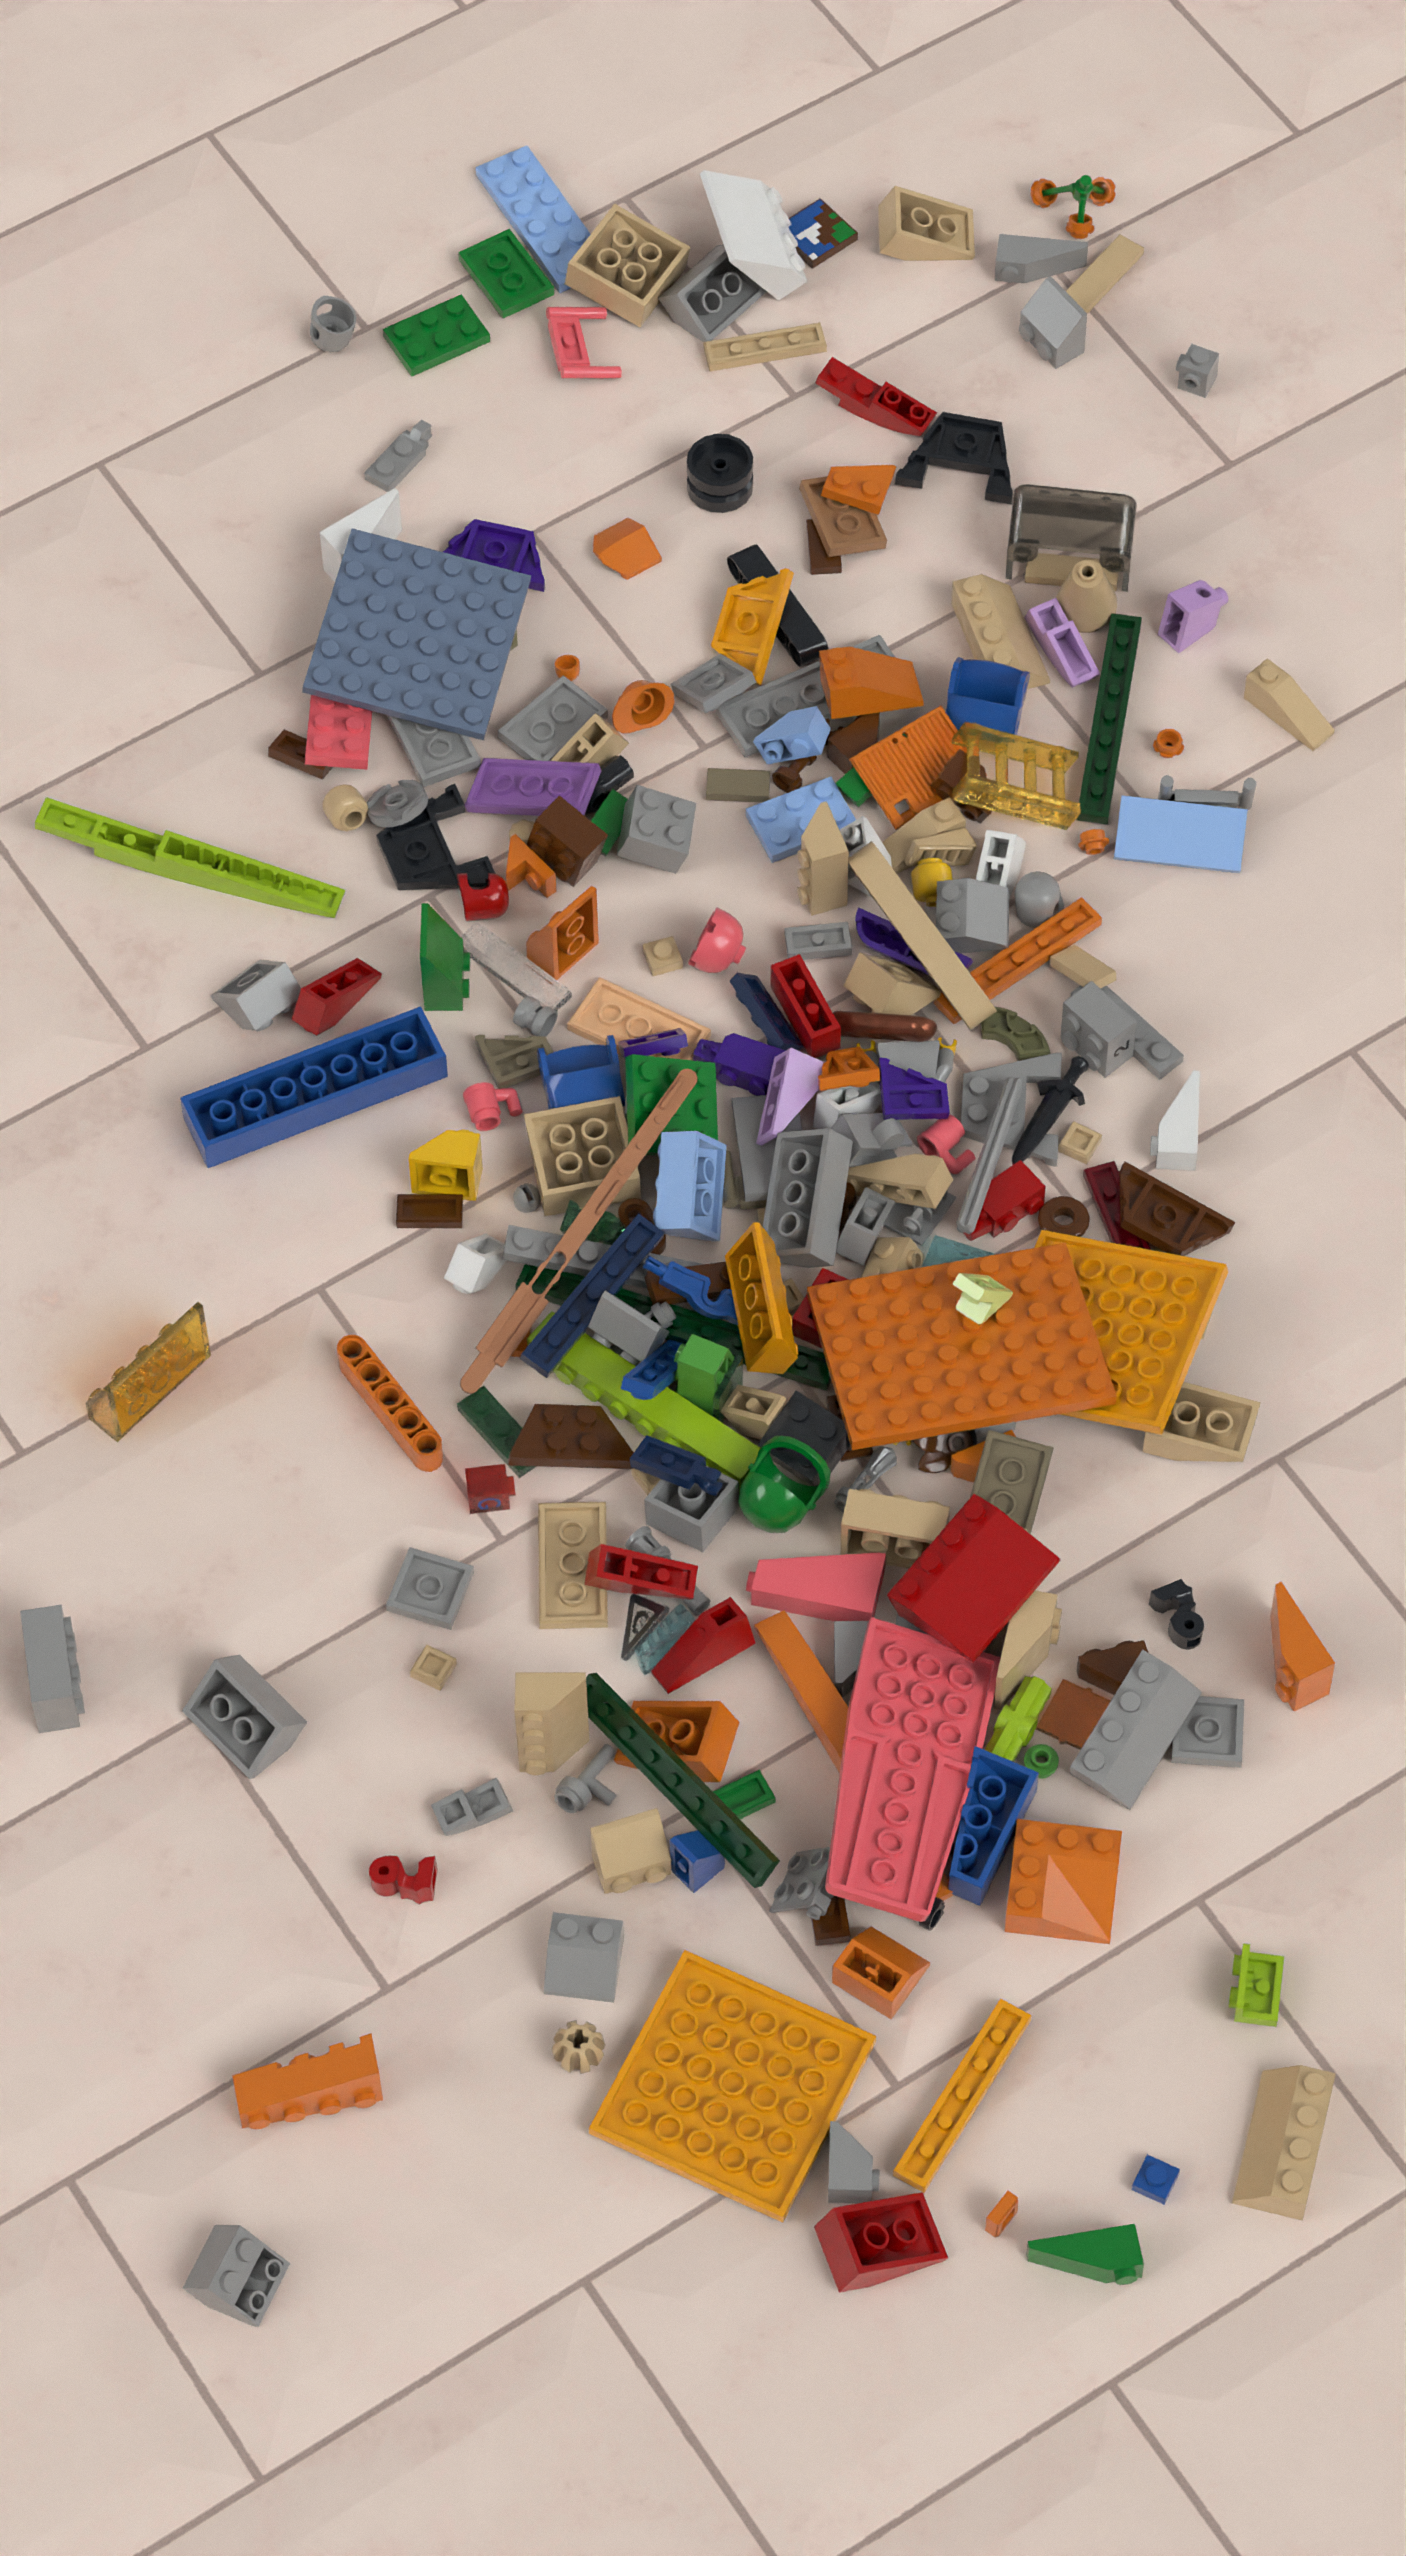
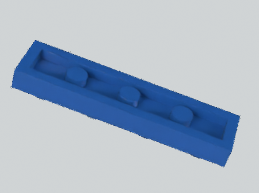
M670 1339L623 1377L621 1389L631 1392L633 1397L642 1400L653 1399L676 1380L677 1363L674 1362V1359L682 1343Z

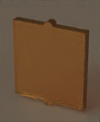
M1063 1679L1038 1723L1036 1730L1059 1740L1061 1745L1066 1743L1081 1750L1111 1700L1093 1693L1090 1687L1085 1689Z

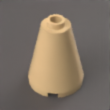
M1093 560L1078 562L1060 587L1056 598L1068 621L1073 620L1079 633H1093L1097 629L1110 624L1111 613L1116 614L1117 596L1100 564Z

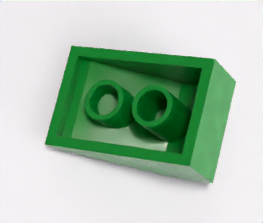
M422 903L420 966L424 1010L463 1011V998L470 997L469 979H464V971H470V952H464L463 939L428 903Z

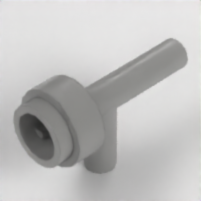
M605 1744L578 1778L572 1776L563 1778L556 1787V1794L554 1796L559 1807L569 1813L581 1811L592 1798L591 1793L608 1806L612 1803L617 1795L595 1779L615 1754V1749L611 1745Z

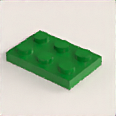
M510 229L458 252L460 263L503 319L554 295V286Z
M462 294L383 329V337L411 377L490 342V333Z

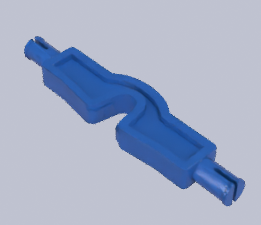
M648 1256L643 1268L660 1276V1285L686 1298L690 1306L701 1315L711 1319H725L738 1325L731 1289L722 1290L716 1301L712 1302L707 1297L711 1284L708 1277L691 1271L674 1261L665 1265Z

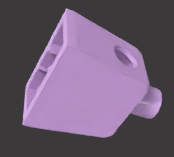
M1199 580L1169 593L1158 635L1176 652H1182L1216 626L1220 608L1228 603L1226 591L1221 587L1213 589L1205 581Z

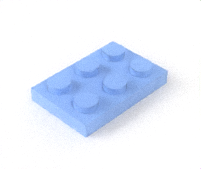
M832 777L746 808V818L772 863L795 855L797 851L801 850V836L820 803L827 801L839 830L856 820Z

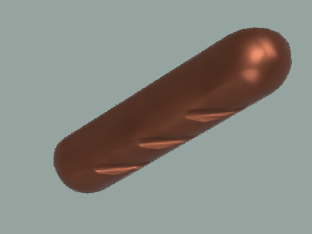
M851 1011L833 1012L841 1027V1037L925 1042L930 1040L937 1031L935 1021L921 1016Z

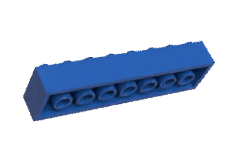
M420 1006L180 1097L183 1119L207 1168H211L448 1077L446 1054Z

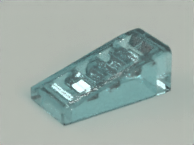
M682 1604L676 1606L635 1650L640 1669L644 1675L651 1672L695 1621V1618Z

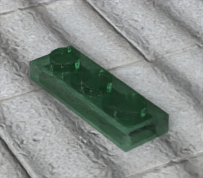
M483 1385L475 1393L470 1394L457 1403V1408L462 1416L508 1465L509 1454L522 1427ZM508 1465L518 1478H521L536 1467Z

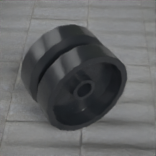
M713 434L695 442L688 451L687 491L691 500L698 507L709 512L725 513L737 510L746 504L753 492V455L750 447L740 438L730 434Z

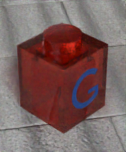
M505 1464L465 1468L470 1514L510 1509L509 1497L516 1496L514 1477L507 1476Z

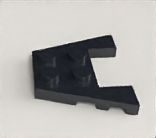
M942 412L923 437V442L918 449L913 451L908 457V462L904 468H900L896 473L895 484L922 489L928 465L990 475L985 491V500L1012 505L1013 490L1010 483V471L1007 464L1002 422Z
M456 784L445 788V793L438 798H430L426 808L413 820L399 826L387 827L376 835L377 843L398 890L459 888L457 874L467 873L470 887H487L488 873H495L488 856L456 865L438 826L437 821L465 813V804Z

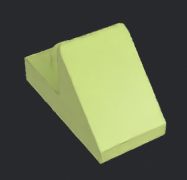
M959 1273L953 1283L954 1286L962 1290L956 1310L979 1325L994 1314L1013 1294L1011 1290L988 1275Z

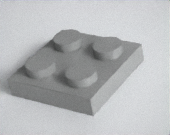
M719 654L671 683V687L676 696L704 713H708L718 709L722 703L730 698L744 693L748 687L756 683L753 672L726 656Z
M409 1547L386 1603L387 1611L451 1630L474 1574V1566Z
M1200 1696L1172 1741L1171 1763L1241 1768L1244 1699Z

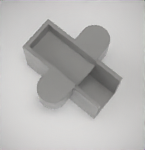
M883 1113L841 1114L831 1127L834 1131L853 1141L849 1167L897 1158L893 1149L912 1147L913 1145L901 1122L892 1118L883 1120Z

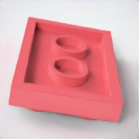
M311 695L305 765L367 770L372 711Z

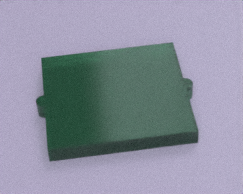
M738 1354L713 1396V1417L722 1423L726 1418L721 1413L724 1404L737 1385L743 1386V1356Z

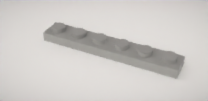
M509 1225L502 1259L539 1267L547 1259L563 1235ZM584 1240L563 1272L587 1276L612 1245ZM555 1253L545 1268L559 1270L565 1261L564 1256L561 1253ZM649 1254V1256L665 1265L671 1261L683 1267L702 1265L701 1263ZM646 1259L625 1284L647 1288L644 1278L648 1270L643 1268Z

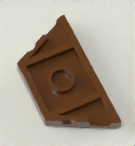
M1126 1161L1122 1164L1119 1171L1121 1228L1166 1253L1185 1256L1231 1232L1235 1224L1231 1219Z
M535 1404L509 1454L507 1462L510 1466L633 1469L630 1465V1457L634 1452L601 1406Z

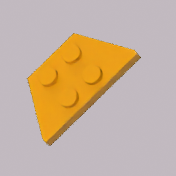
M786 568L781 569L780 574L769 578L761 576L752 579L747 584L740 583L728 587L711 643V647L719 654L726 656L753 672L756 680L755 684L759 686L762 685L794 575L791 570Z

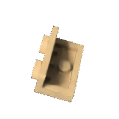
M878 1237L861 1278L920 1268L923 1265L925 1256L910 1237Z

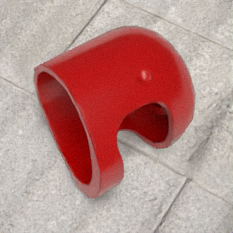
M467 873L457 874L466 922L496 919L506 913L509 905V892L503 877L495 873H488L487 887L472 889L468 884Z

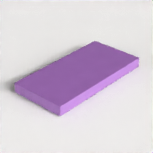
M483 758L465 802L467 812L540 816L560 795L584 815L600 776L601 768L599 763Z

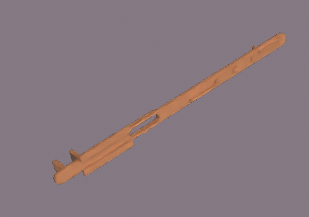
M683 1069L677 1075L553 1251L538 1267L532 1280L528 1285L524 1282L520 1284L475 1347L480 1353L460 1380V1387L465 1393H475L496 1364L501 1368L505 1365L549 1303L544 1298L547 1292L560 1279L564 1268L697 1083V1075L693 1070ZM561 1253L565 1258L563 1265L543 1293L535 1294L532 1290L533 1283L553 1255Z

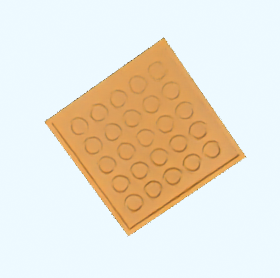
M1041 1230L1034 1248L1066 1243L1116 1393V1404L1060 1415L1162 1435L1229 1272L1227 1265Z
M684 1950L589 2127V2134L783 2223L830 2133V2121H836L876 2043V2035Z

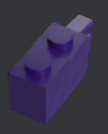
M733 1033L725 1036L722 1043L700 1039L693 1053V1061L715 1063L716 1080L726 1086H736L748 1090L755 1096L767 1095L774 1057L785 1050Z

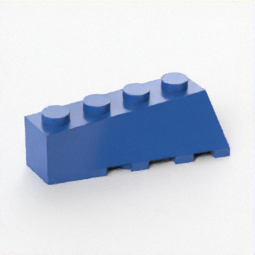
M974 1746L967 1788L970 1789L961 1812L949 1874L948 1889L953 1891V1895L981 1906L1015 1837L1017 1819L1024 1818L1037 1792L1039 1772Z

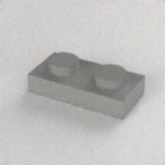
M848 922L784 929L788 958L798 954L801 955L803 960L852 955Z

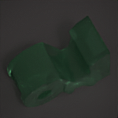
M572 1200L569 1201L560 1228L563 1234H565L582 1210ZM605 1211L585 1240L597 1243L601 1241L603 1244L612 1245L627 1227L614 1214Z

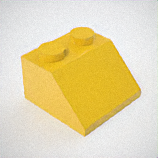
M465 1129L458 1131L446 1130L409 1153L408 1160L412 1193L463 1194V1200H477L483 1171L481 1137L479 1133H473Z

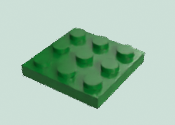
M634 1054L625 1057L628 1144L683 1069L693 1070L697 1075V1083L662 1132L698 1131L718 1141L715 1063ZM662 1132L646 1155L658 1156V1146L661 1143Z

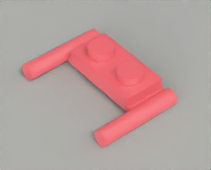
M547 307L548 329L558 371H561V378H621L622 370L620 366H590L579 319H606L607 310L605 307Z

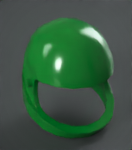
M774 1436L762 1445L758 1451L755 1463H750L748 1466L750 1471L741 1484L738 1503L744 1516L756 1528L769 1533H785L799 1525L805 1515L810 1510L813 1511L815 1509V1503L828 1489L831 1471L821 1455L809 1445L789 1436ZM783 1447L793 1449L804 1455L817 1469L820 1484L807 1486L788 1478L773 1463L770 1450Z

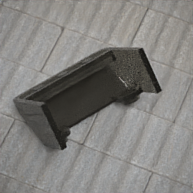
M1030 484L1018 486L1013 494L1007 548L1006 579L1012 580L1014 561L1026 563L1034 560L1038 556L1039 548L1100 554L1099 562L1103 568L1110 572H1123L1122 591L1128 592L1137 509L1135 499L1129 495Z

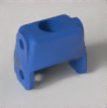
M957 657L950 676L946 708L947 715L961 733L999 741L1015 740L1019 729L1022 708L1026 699L1030 672H1023L1017 668L993 661L963 660V658Z
M613 1035L607 1036L606 1045L576 1046L548 1055L545 1054L544 1048L537 1049L538 1065L549 1109L620 1096L622 1106H625L619 1058Z

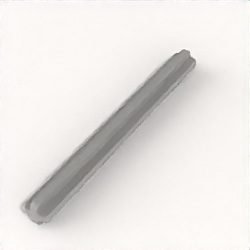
M1010 1076L1005 1080L956 1222L957 1230L961 1233L971 1234L975 1230L1023 1089L1020 1078Z

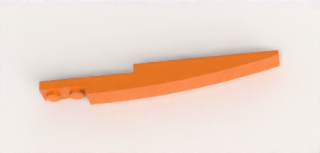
M783 1610L754 1624V1628L840 1774L848 1706L786 1611ZM943 1872L936 1897L944 1901L953 1896V1891L948 1889L949 1880Z

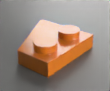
M896 466L831 467L821 496L879 515L894 477Z
M860 1047L830 1051L826 1056V1062L822 1066V1075L818 1076L819 1090L823 1091L846 1086L865 1087L870 1082L880 1081V1070Z

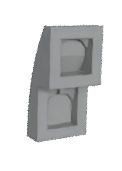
M497 1778L466 1794L461 1789L431 1805L445 1836L479 1827L513 1811Z

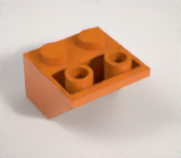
M871 1926L852 1938L833 1964L832 1983L889 2019H892L927 1971L930 1962Z

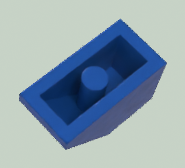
M698 1830L676 1835L669 1840L671 1871L693 1893L698 1891L725 1868V1858Z

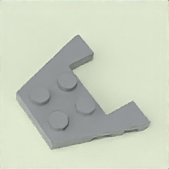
M1052 1053L964 1073L961 1124L965 1130L963 1137L984 1143L1005 1080L1010 1076L1020 1078L1023 1089L1003 1147L1015 1150L1025 1126L1026 1083H1037L1053 1079L1061 1080L1062 1053ZM1046 1134L1028 1158L1030 1159L1033 1156L1045 1160L1046 1165L1057 1167L1058 1135Z

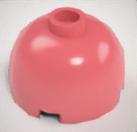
M716 907L698 939L696 951L693 950L688 964L707 973L722 972L732 962L738 964L746 950V947L741 945L744 933L738 920L728 912Z

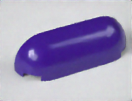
M858 907L855 917L856 929L860 939L868 948L930 976L890 921ZM954 951L968 969L973 962L972 958Z

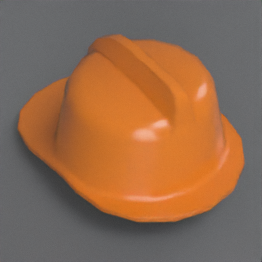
M647 680L632 682L625 688L622 695L619 696L618 702L614 707L612 714L613 726L617 731L624 734L659 725L672 712L674 693L664 683H652Z

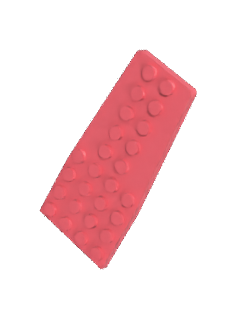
M873 1617L870 1618L867 1624L847 1713L825 1889L829 1894L919 1922H923L928 1918L961 1818L963 1804H965L970 1788H967L974 1746L982 1749L984 1745L1001 1657L982 1652L972 1663L928 1634Z

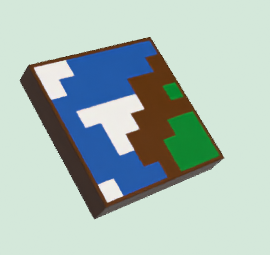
M821 198L789 217L790 224L788 228L798 243V246L795 247L797 253L812 269L858 240V232Z

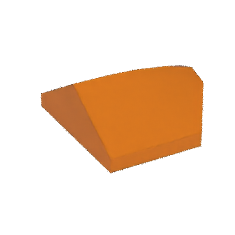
M626 518L594 535L593 553L605 566L620 573L626 580L662 562V557L645 526L630 518Z

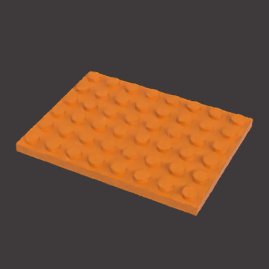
M1066 1243L807 1287L808 1301L852 1450L1116 1404V1393ZM959 1273L988 1275L1011 1290L1013 1294L994 1314L979 1325L956 1310L962 1290L954 1286L953 1283Z

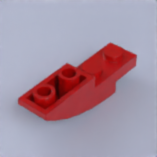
M831 357L815 382L818 386L840 398L838 406L860 418L896 432L922 436L937 414L936 411L887 381L881 387L834 357Z

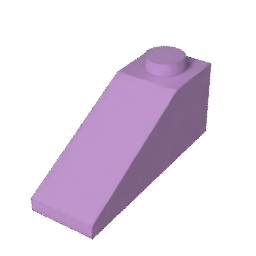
M789 1048L774 1057L756 1144L762 1146L776 1138L777 1133H781L819 1090L818 1076L822 1073L824 1062L793 1048Z

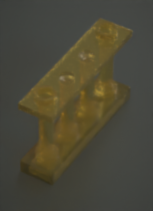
M966 721L952 737V744L967 748V773L952 790L953 801L1067 830L1081 814L1080 803L1065 799L1064 774L1079 758L1078 751ZM979 751L995 755L996 781L980 776ZM1008 759L1024 763V788L1008 784ZM1036 766L1052 770V796L1037 791Z

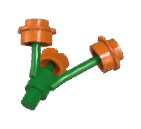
M1083 175L1076 183L1056 187L1050 180H1037L1032 184L1030 194L1035 205L1047 208L1056 201L1058 194L1071 192L1073 198L1078 201L1079 208L1078 213L1069 216V222H1067L1065 228L1073 238L1084 239L1088 237V233L1091 234L1095 230V227L1092 225V217L1085 214L1086 201L1090 198L1097 206L1109 204L1116 196L1114 192L1116 186L1111 179L1097 177L1092 181L1090 176Z

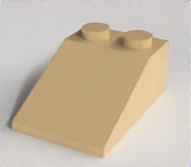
M894 186L878 205L879 246L881 254L905 261L973 260L975 257L973 209L898 186Z
M1183 1382L1162 1435L1145 1432L1143 1452L1174 1461L1243 1462L1261 1402Z
M1035 1590L1009 1620L996 1676L994 1708L1001 1709L1017 1692L1025 1676L1030 1677L1048 1657L1050 1645H1057L1062 1609L1057 1608L1058 1595Z

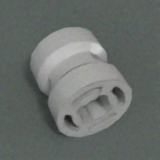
M527 996L518 1005L514 1013L513 1022L521 1028L528 1027L535 1036L546 1037L557 1021L558 1012L549 1006L542 1007L537 999Z

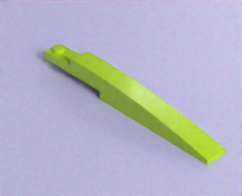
M48 797L45 798L35 820V829L94 848L95 856L175 881L273 906L335 918L345 895V889L168 830L162 836Z

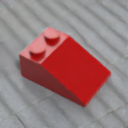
M923 2192L834 2207L814 2226L839 2293L868 2288L948 2259Z

